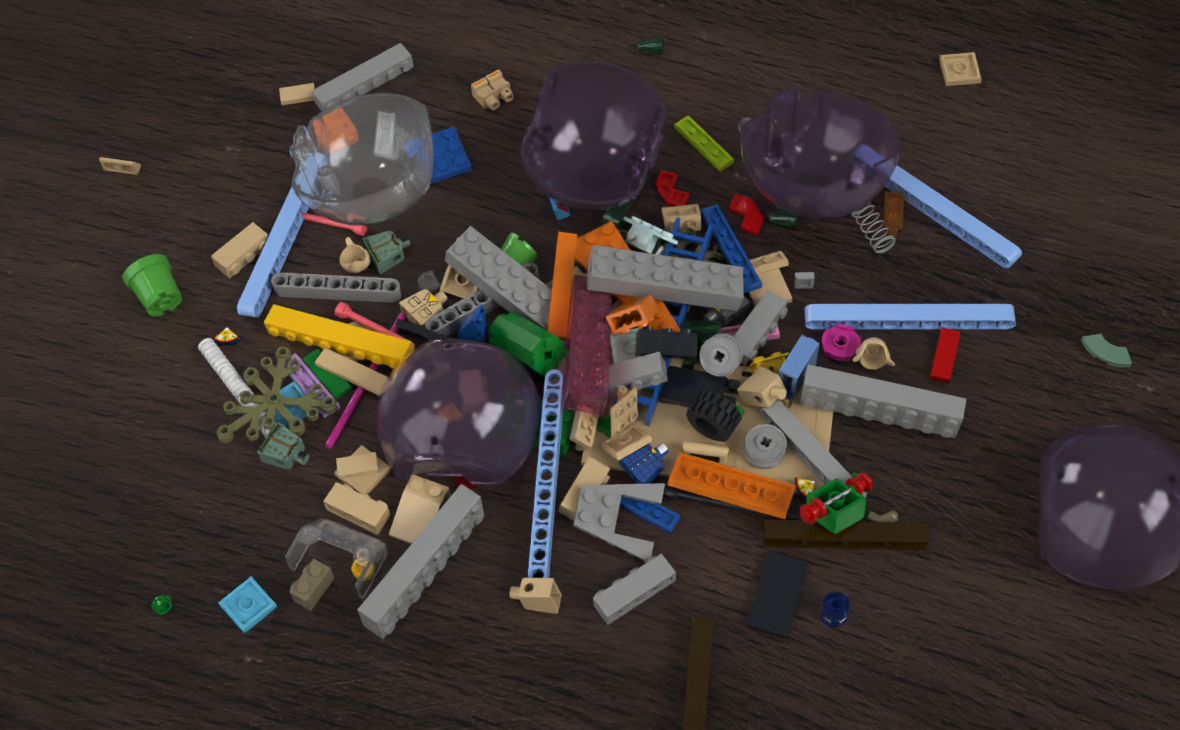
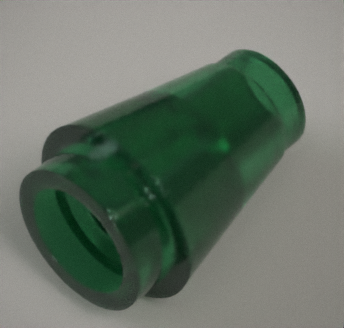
M655 37L639 41L638 49L642 52L659 54L664 52L663 38Z
M793 210L770 212L769 222L791 228L797 224V212H793Z

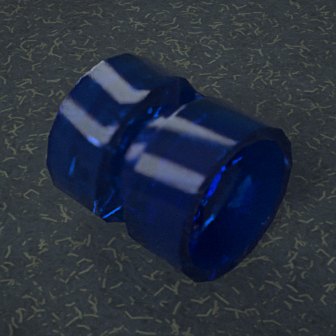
M836 591L830 592L824 597L820 618L826 626L838 628L845 624L850 609L848 597Z

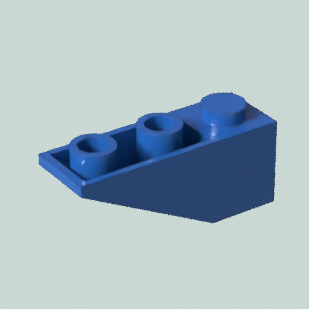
M482 304L465 318L458 332V339L460 341L482 348L483 344L486 345L489 339L485 320L486 314Z

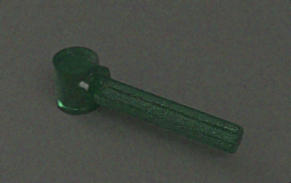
M645 173L638 176L617 207L608 209L602 219L603 224L612 221L618 231L623 228L626 222L623 220L626 217L625 213L649 181V177Z

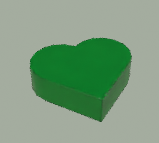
M611 415L599 417L596 426L597 431L605 433L607 438H611Z

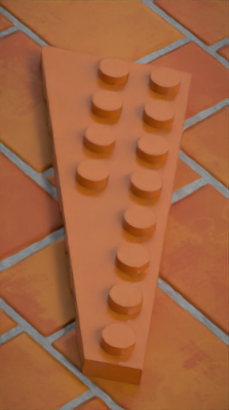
M611 221L577 238L575 261L580 263L588 272V258L593 245L623 250L630 249ZM611 293L623 304L641 298ZM654 299L659 312L652 321L648 322L647 326L653 327V330L661 331L662 328H671L673 332H680V328L663 301Z

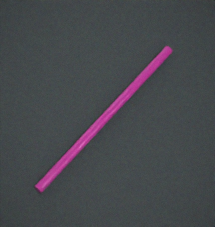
M400 313L397 319L405 320L406 315ZM397 319L390 330L396 334L398 333L397 327L395 325ZM372 362L369 368L376 371L379 365ZM357 387L325 443L327 448L332 449L364 393V388Z

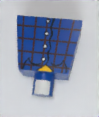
M648 443L620 459L619 464L636 484H651L664 470L665 466L662 457L668 454L669 451L663 443L654 449Z

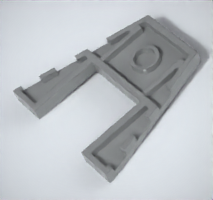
M665 484L582 485L573 526L646 562L652 556L654 542L614 533L620 500L622 496L660 505Z

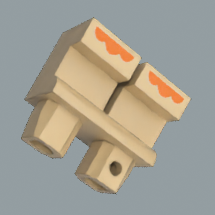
M499 69L487 75L486 79L482 78L471 84L472 96L484 108L489 107L491 110H495L500 106L499 100L503 99L505 102L513 100L510 83L505 81Z

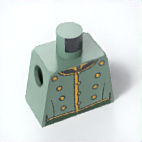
M392 231L363 238L365 249L369 252L379 274H383L403 261V248L411 245L406 235L396 239Z
M279 422L257 451L262 462L288 470L293 467L295 462L305 465L309 459V454L303 452L305 446L302 439Z

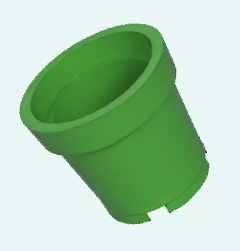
M153 254L145 256L132 263L123 273V282L130 291L135 293L150 316L164 315L163 311L167 309L170 311L174 310L182 301V295L171 274V266L165 255Z

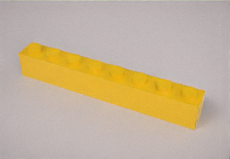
M274 304L264 321L268 333L273 336L286 337L290 341L297 340L309 346H319L322 349L327 348L337 351L342 355H354L357 359L370 360L378 365L385 364L393 369L406 370L415 352L412 342L409 340Z

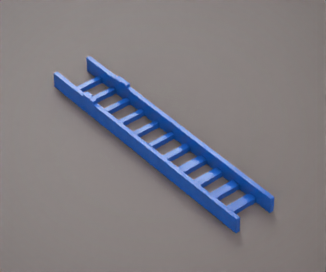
M676 217L671 232L674 235L673 239L676 240L677 238L702 244L700 254L673 248L674 243L668 241L664 256L675 254L704 261L712 236V225L708 226L705 238L678 232L680 218ZM663 301V303L682 307L679 317L672 316L681 330L689 304ZM665 358L666 372L670 365L671 358ZM664 382L659 385L644 387L655 390L653 398L637 395V404L649 407L646 416V426L651 424ZM616 395V398H615V401H614L613 406L617 403V400H618V396H617V395Z

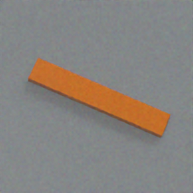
M558 232L547 327V331L556 335L560 340H566L577 242V234Z

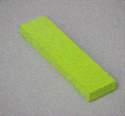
M686 116L674 124V128L720 172L734 163V158L690 116Z

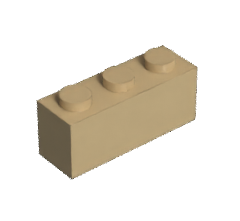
M252 222L211 255L215 267L230 279L262 252L268 239V234Z
M589 457L562 501L558 512L574 521L581 486L606 485L610 478L607 475L610 468Z
M336 482L323 501L327 511L376 535L380 533L390 517L387 504L380 500L375 501L364 492L358 493L347 484L342 485Z

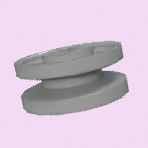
M726 333L716 334L706 340L701 346L699 353L700 362L708 373L717 377L727 376L734 372L741 364L743 348L734 336ZM718 353H724L725 356L723 358L722 356L719 357Z
M769 424L754 426L746 435L743 447L744 456L754 467L760 469L776 467L784 458L787 447L786 437L776 426Z

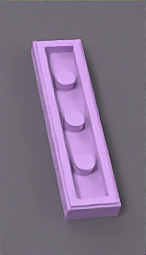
M296 353L293 354L291 359L299 361L300 370L288 376L292 381H295L303 393L306 395L311 391V387L314 384H320L323 388V395L315 399L334 398ZM316 408L324 418L330 415L325 414L322 408Z

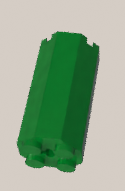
M509 312L507 315H498L490 326V333L492 334L490 343L540 375H545L550 370H557L567 355L565 343L556 335L514 312Z

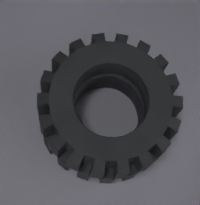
M701 391L686 413L687 420L693 428L705 437L719 442L728 440L741 421V414L734 404L722 395L712 391Z

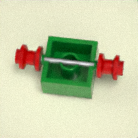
M861 472L855 478L848 479L846 484L836 478L807 494L806 504L800 507L802 520L808 524H813L817 521L834 534L861 520L865 516L866 498L862 494L872 490L871 477Z

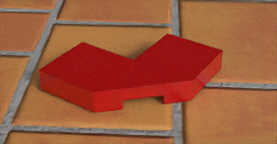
M661 170L656 180L655 188L666 206L686 205L690 193L674 189L678 174Z
M734 194L729 206V212L745 216L740 231L758 236L764 222V217L751 198Z

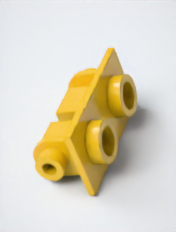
M776 352L765 359L763 356L754 358L748 369L753 368V374L760 366L768 370L772 367L774 373H779L780 368L785 362V357L789 353L781 354V352Z

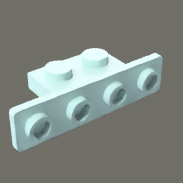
M624 216L623 220L632 224L625 242L650 254L658 237L676 245L678 244V241L673 239V234L652 226L634 216L631 219Z

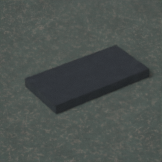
M772 551L768 552L746 627L787 639L809 562Z

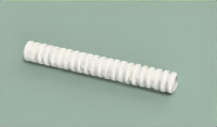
M207 338L201 341L198 345L199 351H201L217 375L220 376V379L223 380V383L226 384V387L229 388V391L232 392L241 406H259L261 403L243 404L241 402V392L250 391L252 395L254 393L217 344L214 343L213 339ZM266 410L261 414L258 429L267 439L273 429L267 430L263 426L262 421L267 416Z

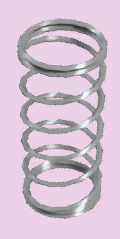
M861 197L850 205L849 212L856 218V223L861 225L860 229L865 233L866 239L870 240V245L873 247L874 252H886L893 247L896 240L892 235L884 237L888 233L889 228L880 229L884 224L883 220L876 221L880 214L872 213L875 206L870 205V198ZM863 200H869L864 208L853 212L854 207ZM868 207H873V209L868 214L859 216L860 213L864 212ZM869 215L863 220L862 224L858 223L857 218ZM878 215L873 221L863 224L870 216ZM882 222V225L877 229L868 231L874 224ZM873 223L869 226L867 231H864L862 229V225H868ZM887 229V232L884 235L873 239V237L877 233ZM878 230L871 239L867 237V233ZM880 239L874 246L872 245V240ZM891 239L888 243L878 246L881 242ZM891 243L888 247L882 250H876V248L884 247Z

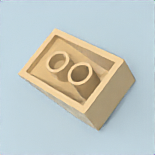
M448 264L440 291L466 298L480 290Z
M412 474L403 491L389 536L412 544L451 497L449 487Z

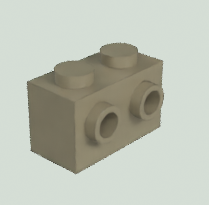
M315 559L310 564H307L303 569L301 577L294 581L290 588L293 601L311 611L334 580L331 568Z

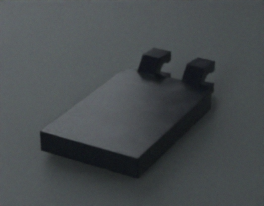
M669 365L667 370L668 381L664 382L660 402L690 407L701 391H712L727 398L736 406L735 397L724 395L725 393L739 395L737 389L740 387V381L726 378V376L717 377L708 372Z

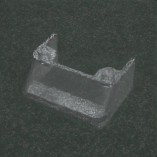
M320 518L303 526L285 555L290 570L295 571L309 545L316 543L318 539L354 553L353 560L355 564L364 568L355 583L359 598L364 599L387 556L386 544L379 539L326 518Z

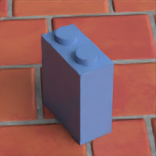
M801 335L779 370V376L787 392L786 395L795 398L804 383L808 364L816 365L819 343L810 337L807 338Z

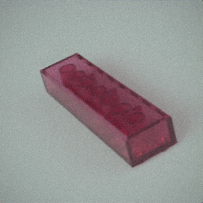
M575 275L572 282L568 318L563 408L603 415L608 401L611 331L606 316L611 312L612 293L587 290L588 277Z

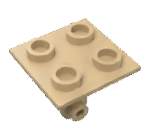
M621 386L617 390V403L610 408L612 438L623 432L625 427L634 422L638 417L637 387L630 391L626 387Z

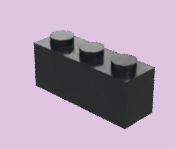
M642 327V329L636 332L635 356H645L660 352L663 358L693 360L697 357V333H692V330L686 329L680 330V332H673L671 328H662L661 331L653 330V327Z

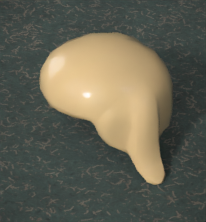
M347 237L345 239L347 247L340 255V264L349 273L364 271L371 262L370 254L362 246L355 245L350 237Z
M875 337L864 340L856 350V357L852 359L853 362L859 361L863 367L872 370L882 368L886 364L895 366V363L890 358L885 342Z

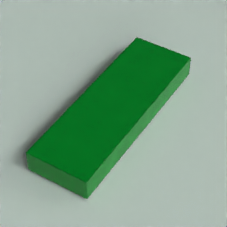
M316 349L304 357L303 362L334 399L337 400L351 391V386L345 379L315 365L316 359L321 354V351Z

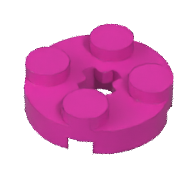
M845 324L833 325V328L825 330L821 341L824 355L837 361H851L861 344L860 336L855 333V329ZM843 340L845 345H838L836 342Z

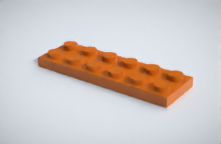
M681 452L668 479V486L781 519H786L796 489V485Z

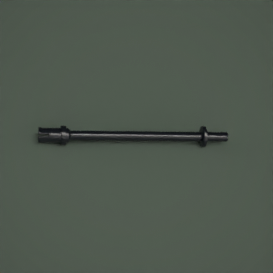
M668 485L664 486L663 497H667V500L672 501V499L677 497L778 518L692 492L678 490ZM789 508L786 519L783 520H802L799 514L792 513V508Z

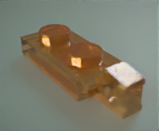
M885 191L884 228H889V235L894 236L896 239L897 229H901L903 224L904 193Z

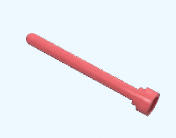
M302 213L306 221L350 229L356 235L364 236L367 230L366 221L358 220L352 223Z
M340 302L335 309V315L341 319L350 318L375 332L407 340L353 312L350 306L343 302Z

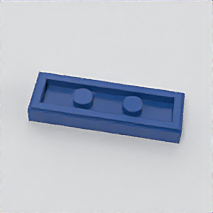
M622 497L619 507L669 534L672 533L681 519V515L662 505Z

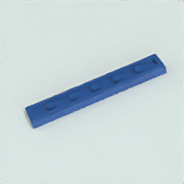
M718 204L701 209V216L707 227L712 225V236L727 263L732 266L743 267L744 293L762 288L761 280Z

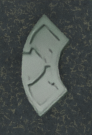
M1102 334L1082 337L1081 341L1085 349L1094 358L1097 357L1107 362V365L1114 367H1131L1132 362L1126 347H1117L1110 344L1104 339Z

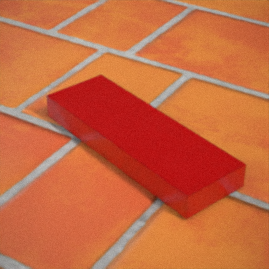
M941 328L930 379L946 383L950 382L960 331Z

